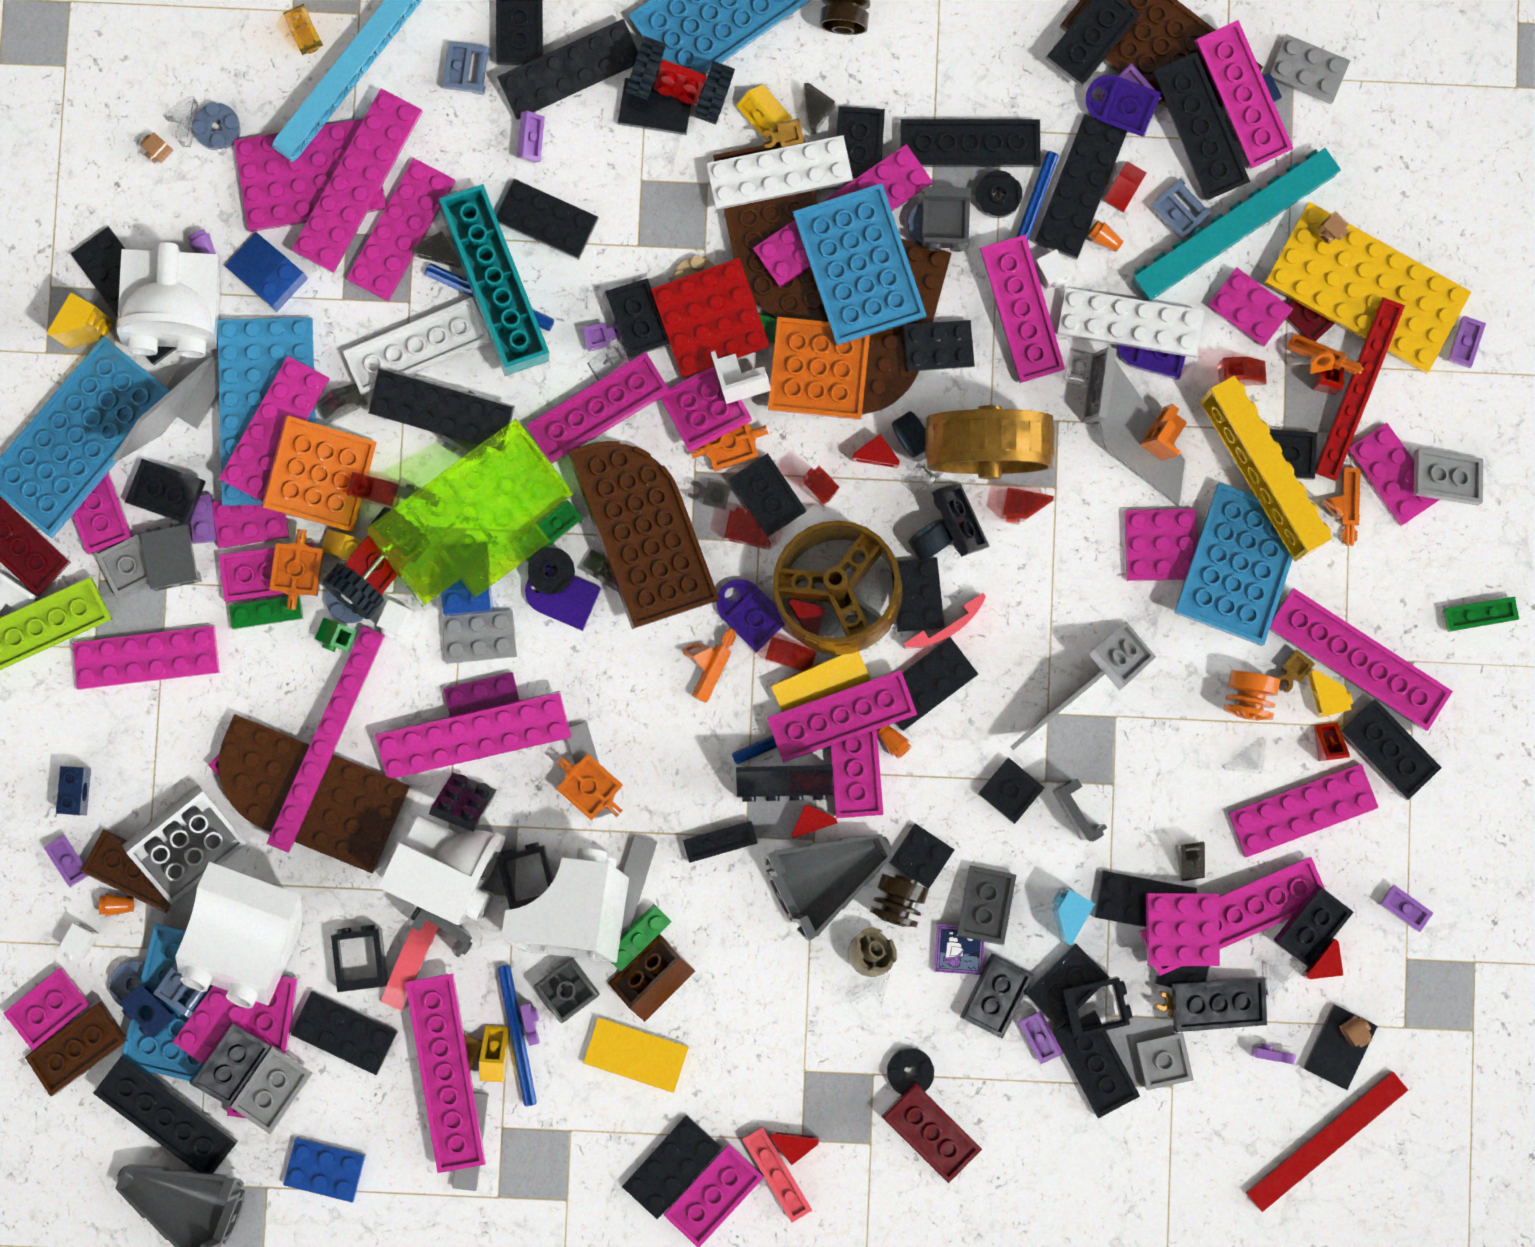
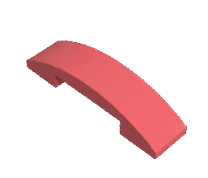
M980 594L962 606L966 613L964 617L931 638H928L926 633L922 631L905 642L903 647L905 649L923 648L951 637L975 616L986 598L985 594Z
M426 920L419 932L414 928L411 929L383 993L382 1003L400 1011L404 1010L408 1000L405 982L416 980L430 945H432L439 929L430 921Z

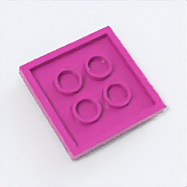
M715 366L670 387V393L661 398L689 452L752 421L742 400L726 404Z
M1196 509L1124 511L1127 581L1185 580L1197 545Z
M1146 893L1147 966H1220L1219 894Z

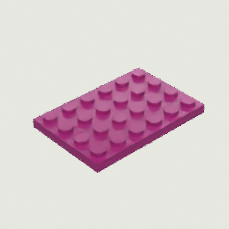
M363 119L324 125L298 159L293 162L272 148L274 139L279 133L234 140L248 231L255 232L306 223ZM383 185L368 213L385 210L387 205Z

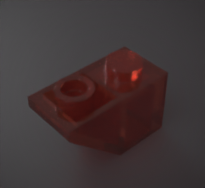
M1224 357L1218 363L1219 384L1233 376L1241 381L1244 386L1267 384L1266 366L1263 360L1251 357Z
M820 466L815 470L810 468L802 481V490L823 508L840 488Z
M352 472L347 495L396 510L399 497L396 494L400 485Z

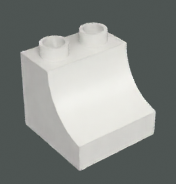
M578 848L577 859L561 858L560 866L553 882L540 897L520 908L505 910L501 940L524 952L617 963L629 877L616 868L617 860L606 857L607 852L589 848Z
M209 862L197 886L190 921L175 956L178 973L182 974L181 982L192 989L206 992L210 985L227 990L226 998L244 1008H253L255 1001L269 1005L302 932L301 895Z

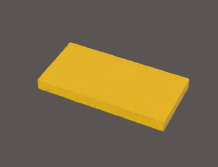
M856 652L853 654L836 655L777 681L770 686L781 711L784 712L871 681L860 653Z
M598 1017L583 1063L674 1093L689 1046Z

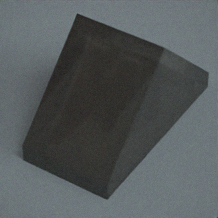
M804 83L803 90L811 134H816L835 108V101L810 83Z
M442 231L414 246L412 249V253L417 258L456 268L461 266L458 257Z
M354 383L332 389L317 402L316 407L325 425H328L368 403L365 397L360 394L357 384Z
M591 549L579 569L618 592L606 557Z
M1204 841L1175 845L1181 881L1205 878Z

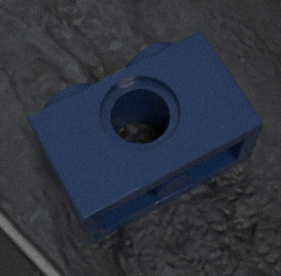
M60 766L56 814L87 816L91 768Z
M144 982L140 983L119 1005L123 1008L121 1010L122 1013L129 1020L134 1019L140 1025L138 1029L143 1035L148 1038L150 1036L155 1038L178 1015L163 1000L154 995V990ZM145 1005L152 1009V1016L150 1018H146L142 1014V1009Z

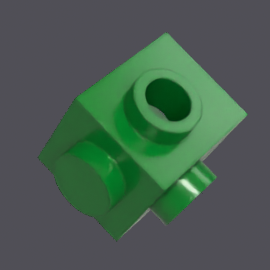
M323 617L315 640L323 642L322 648L335 652L336 648L348 652L357 631Z

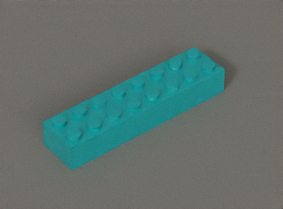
M484 184L439 198V209L504 376L549 362L550 352Z

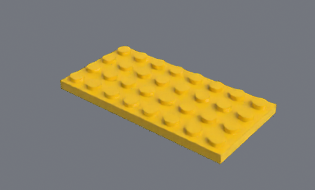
M1309 201L1304 207L1264 284L1322 315L1326 319L1335 322V324L1364 340L1382 297L1405 305L1387 353L1427 374L1471 291L1351 224L1346 227L1349 231L1339 241L1334 239L1330 244H1326L1315 230L1331 213Z

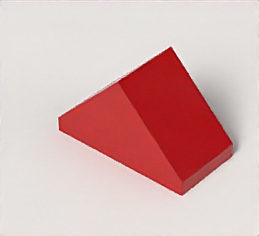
M1127 161L1105 197L1104 202L1124 213L1147 172Z
M1341 367L1340 370L1332 369L1316 373L1312 390L1332 395L1339 393L1344 386V368Z
M881 434L855 451L852 456V461L892 468H898L900 462Z
M794 599L789 601V605L802 628L818 635L825 608Z
M1338 722L1314 725L1319 761L1350 758V753Z
M805 804L791 836L794 839L837 824L838 822L836 818Z
M1333 938L1301 976L1310 980L1344 976L1339 941Z
M771 1131V1140L791 1166L819 1144V1137Z

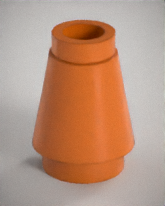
M1099 220L1092 226L1087 235L1091 238L1092 242L1114 252H1117L1123 244V240L1105 222L1102 223Z
M889 725L882 727L877 732L891 756H895L897 759L904 756L912 747L908 743L909 740Z
M105 893V896H99V915L108 917L134 912V898Z

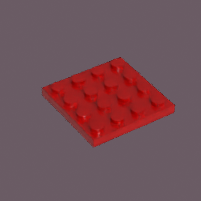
M740 258L651 289L682 378L714 367L712 351L716 352L717 359L736 354L738 359L770 347Z

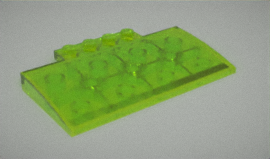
M514 419L365 530L423 608L459 580L462 581L474 598L478 597L547 545L550 540L537 525V522L574 493L519 421Z

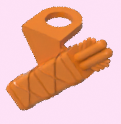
M1294 334L1288 342V350L1312 359L1309 369L1310 374L1332 369L1340 370L1341 367L1346 372H1351V374H1361L1364 370L1359 362L1346 360L1347 354L1298 334Z
M1346 467L1342 473V496L1326 498L1321 503L1336 519L1342 517L1341 525H1344L1345 529L1342 530L1343 537L1341 539L1343 542L1345 541L1346 546H1349V544L1354 546V542L1358 540V535L1356 534L1358 531L1355 529V526L1359 525L1361 473L1360 468Z
M729 628L724 632L723 638H721V646L716 644L712 649L711 646L703 643H692L682 649L683 655L692 658L703 670L694 687L692 697L704 703H707L710 699L712 691L732 652L728 649L736 639V631L733 628ZM693 648H700V649H698V650H696V651H689L690 649H693Z

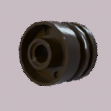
M822 0V3L826 5L821 8L820 27L822 29L843 35H858L867 32L869 13L866 9L870 8V0Z
M882 873L877 888L886 893V897H874L873 901L882 903L883 906L882 909L871 906L869 912L875 914L883 921L901 927L917 928L918 922L909 919V915L911 913L921 916V912L912 908L913 903L924 904L929 889L917 885L918 881L895 874V877Z

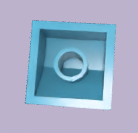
M1064 888L1063 891L1057 892L1052 901L1055 904L1053 912L1061 941L1072 946L1095 904L1074 891Z

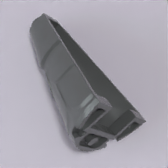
M882 834L840 838L838 841L809 844L804 847L775 850L764 857V863L770 866V869L766 870L767 876L784 912L791 922L798 923L800 927L797 928V931L810 941L821 934L837 914L845 909L862 887H866L891 858L892 854L888 839L885 836L883 837Z
M135 1164L123 1166L117 1175L118 1182L115 1188L142 1218H146L164 1239L168 1240L174 1247H220L222 1243L226 1244L236 1226L245 1197V1190L241 1189L244 1182L236 1177L225 1174L201 1173L196 1170L171 1169L168 1166Z

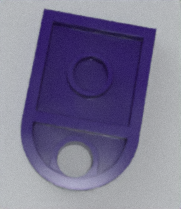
M1103 75L1090 84L1085 100L1088 111L1097 120L1145 137L1162 92L1116 75ZM1098 87L1102 88L1105 92V96L1101 101H1095L1092 96L1094 89Z
M1116 345L1117 353L1126 365L1176 380L1180 379L1186 356Z
M546 567L547 573L545 575L547 577L557 575L556 568ZM574 576L572 584L564 592L548 595L533 592L532 584L528 579L525 586V595L529 605L537 612L583 631L602 588Z
M737 579L728 582L719 591L718 596L720 600L716 602L719 615L756 653L784 626L776 605L754 583L744 579ZM730 588L736 589L739 593L735 601H728L725 598V592Z

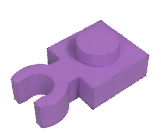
M605 322L582 328L588 352L610 347L611 339L617 342L621 341L619 335L615 333V324L611 328H607Z
M531 1003L523 1004L520 1006L529 1046L539 1044L540 1041L536 1029V1022L539 1021L537 1008H532Z
M1260 1043V1047H1252L1251 1056L1255 1058L1295 1065L1296 1055L1276 1051L1273 1045Z

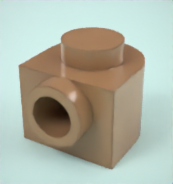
M154 132L151 135L145 136L140 142V145L146 150L144 155L154 164L157 161L162 164L173 152V149Z
M1334 211L1315 231L1319 233V237L1323 242L1330 244L1334 239L1339 241L1347 234L1349 230L1346 227L1349 223Z
M1354 1016L1339 1026L1350 1046L1356 1047L1359 1045L1361 1048L1372 1041V1035L1369 1032L1371 1029L1370 1025L1363 1017Z

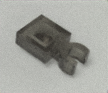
M691 481V485L698 487L699 492L697 494L688 493L690 499L704 498L703 505L726 510L731 486L708 481L706 488L698 481Z

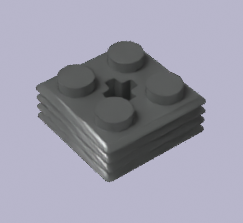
M572 957L534 985L535 990L561 1024L600 995ZM563 984L572 986L571 996L568 994L562 995Z

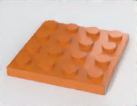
M777 317L768 411L861 420L870 335L836 346L829 322Z
M288 415L285 416L261 507L353 532L377 442Z

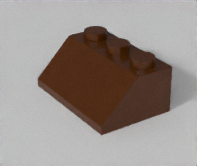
M659 934L621 972L619 971L608 984L628 1008L645 1022L695 970Z

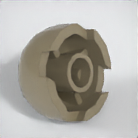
M871 927L861 931L853 938L848 949V958L851 966L856 972L867 977H877L885 974L897 960V950L892 939L888 940L880 933L882 930Z

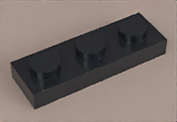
M752 821L683 840L689 863L758 843Z

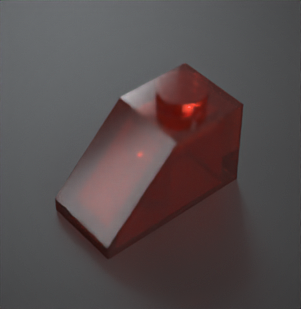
M1007 488L1001 518L1006 519V523L1019 525L1020 522H1025L1051 504L1054 496Z
M736 508L735 511L730 510L724 540L770 550V540L755 517L749 514V510Z
M771 637L765 661L802 671L813 666L817 651L796 643Z

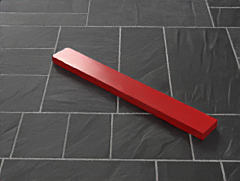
M1385 297L1381 298L1357 359V363L1359 362L1364 370L1361 374H1351L1317 461L1315 474L1337 481L1405 305Z
M1393 1071L1389 1072L1246 1191V1194L1261 1212L1265 1211L1409 1090Z

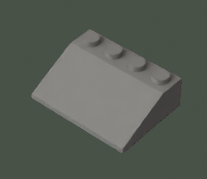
M197 785L125 842L122 847L166 900L173 904L200 882L209 862L221 865L247 843L200 786Z

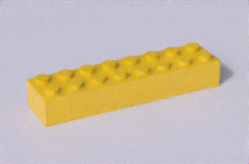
M1233 376L1212 387L1199 402L1293 560L1297 562L1320 549L1332 539L1331 530L1319 517L1317 506L1310 502L1307 497L1305 486L1298 482L1295 477L1293 466L1290 462H1286L1283 457L1281 446L1271 437L1267 423L1259 417L1255 403L1247 397L1243 383Z

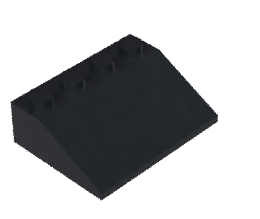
M833 765L736 767L737 797H742V802H755L756 797H766V801H780V796H789V801H801L803 796H813V800H827V795H832Z

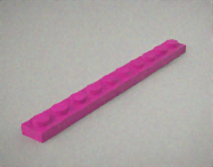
M362 626L268 838L267 845L290 853L385 638L384 634Z

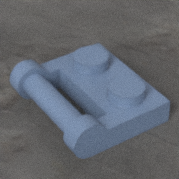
M449 41L443 88L484 95L487 59L491 55V48L483 45ZM472 54H478L475 83H468Z
M1181 178L1150 207L1180 239H1184L1213 211L1209 207L1206 208L1185 187L1186 183ZM1176 192H1178L1199 214L1196 218L1174 196Z
M175 962L153 994L190 1018L194 1013L193 1008L205 992L194 990L185 1005L179 1002L188 986L181 982L182 974L178 973L177 963Z

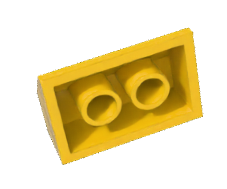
M70 292L48 329L47 334L68 349L100 341L103 336H107L110 333L113 320L93 304Z

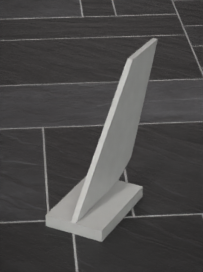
M1107 347L1093 353L1083 423L1093 424L1099 422L1104 446L1175 505L1179 506L1185 459L1180 453L1179 456L1161 461L1140 445L1154 423L1155 416L1116 362L1117 349Z
M207 352L206 356L202 358L185 357L166 386L170 392L136 421L112 460L117 462L160 437L177 417L197 429L219 396L218 359Z
M1126 621L1089 653L1101 669L1010 746L1012 750L1017 748L1105 674L1117 689L1121 690L1156 658Z

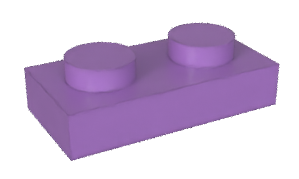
M530 111L521 112L517 158L533 163L541 161L544 116Z
M1463 316L1447 361L1471 368L1486 323Z
M212 494L200 495L190 521L193 544L217 541Z
M65 835L43 847L70 888L88 877V875L80 872L84 863Z
M1396 885L1390 887L1379 903L1417 932H1421L1433 915L1432 911Z
M1041 1010L1018 1021L1040 1064L1054 1059L1063 1053Z

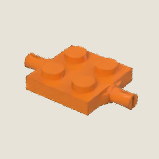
M747 423L691 451L692 458L694 459L706 454L711 460L714 472L759 458L755 446V438L768 435L767 427L764 425L752 429Z
M297 529L296 543L275 544L269 590L287 594L286 609L296 610L298 596H318L324 549L306 545L307 530Z
M587 753L574 766L564 757L560 759L564 764L560 761L556 763L566 772L563 782L556 790L591 821L600 811L606 808L616 818L620 815L619 813L623 809L616 805L613 800L623 784Z

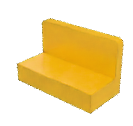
M763 84L749 90L736 105L760 134L766 128L773 131L777 130L776 123L792 120L790 114ZM766 135V136H762V137H763L765 140H768V139H770L772 136H771V135Z

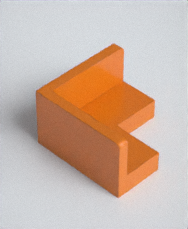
M1174 404L1162 408L1140 443L1143 448L1161 461L1179 456L1181 453L1173 444L1187 422L1177 415L1179 408Z

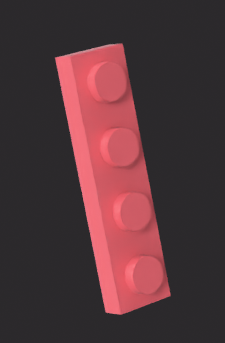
M762 1126L742 1138L791 1223L811 1212V1206L764 1127Z

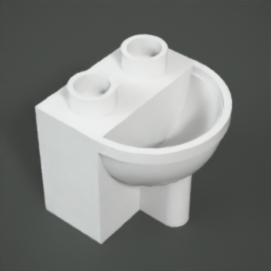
M169 242L159 243L158 251L121 249L117 333L121 344L129 345L128 352L135 355L152 356L157 354L158 346L177 347V355L202 358L206 356V349H217V323L219 320L221 282L219 255L180 252L177 244Z
M418 815L405 843L398 844L378 888L456 925L467 923L470 918L475 921L479 918L483 919L494 897V893L484 888L496 865L497 857L501 853L505 836L498 832L494 834L482 830L466 831L459 834Z

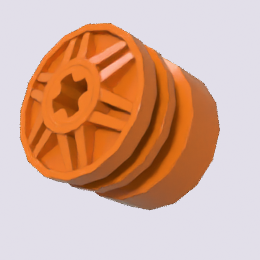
M1230 671L1228 687L1238 692L1237 695H1226L1225 699L1236 703L1235 705L1224 704L1223 711L1248 720H1273L1274 714L1265 711L1264 708H1275L1276 704L1267 701L1266 696L1278 695L1280 680L1258 673Z

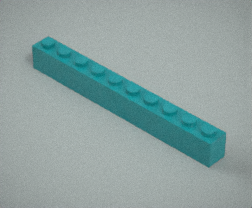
M1324 148L1319 152L1317 149L1313 150L1305 156L1306 161L1300 165L1298 162H1295L1286 169L1287 174L1282 177L1276 175L1267 182L1269 186L1263 190L1259 187L1248 195L1249 199L1242 203L1239 200L1229 208V213L1224 216L1222 213L1210 220V226L1205 229L1203 226L1199 227L1191 233L1192 238L1186 242L1184 239L1178 241L1172 246L1173 250L1166 255L1165 252H1162L1153 259L1154 263L1149 267L1143 265L1134 272L1135 276L1131 282L1143 300L1151 302L1337 176L1341 169L1327 149Z

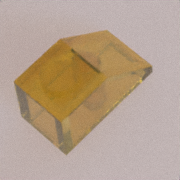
M304 4L283 13L302 55L314 53L319 47L323 46Z

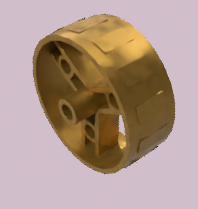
M983 405L978 406V409L941 412L929 415L926 418L925 458L927 459V469L957 474H978L979 479H1001L1002 474L1038 472L1054 467L1055 427L1053 425V415L1049 413L1002 409V406Z
M837 520L822 522L806 528L784 547L773 573V594L778 613L785 627L798 641L808 648L821 653L844 655L869 648L880 641L891 629L901 606L902 580L897 560L889 546L879 535L869 528L854 522ZM841 539L855 541L836 567L829 568L826 572L790 569L793 563L805 551L817 544ZM881 555L888 563L894 575V591L884 614L869 627L853 591ZM857 557L865 558L862 563L857 564L853 562ZM850 568L854 574L848 581L846 570ZM801 581L808 582V585L804 588L797 587ZM824 583L826 591L814 589V584ZM782 597L830 602L846 637H822L806 631L797 625L786 613ZM849 616L858 617L854 623L846 622Z

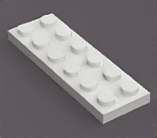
M843 135L706 163L716 210L847 184L853 181Z
M1065 288L1057 335L1196 358L1205 311Z
M471 297L347 349L343 353L360 394L364 395L374 390L378 368L380 367L412 375L491 342L474 299Z

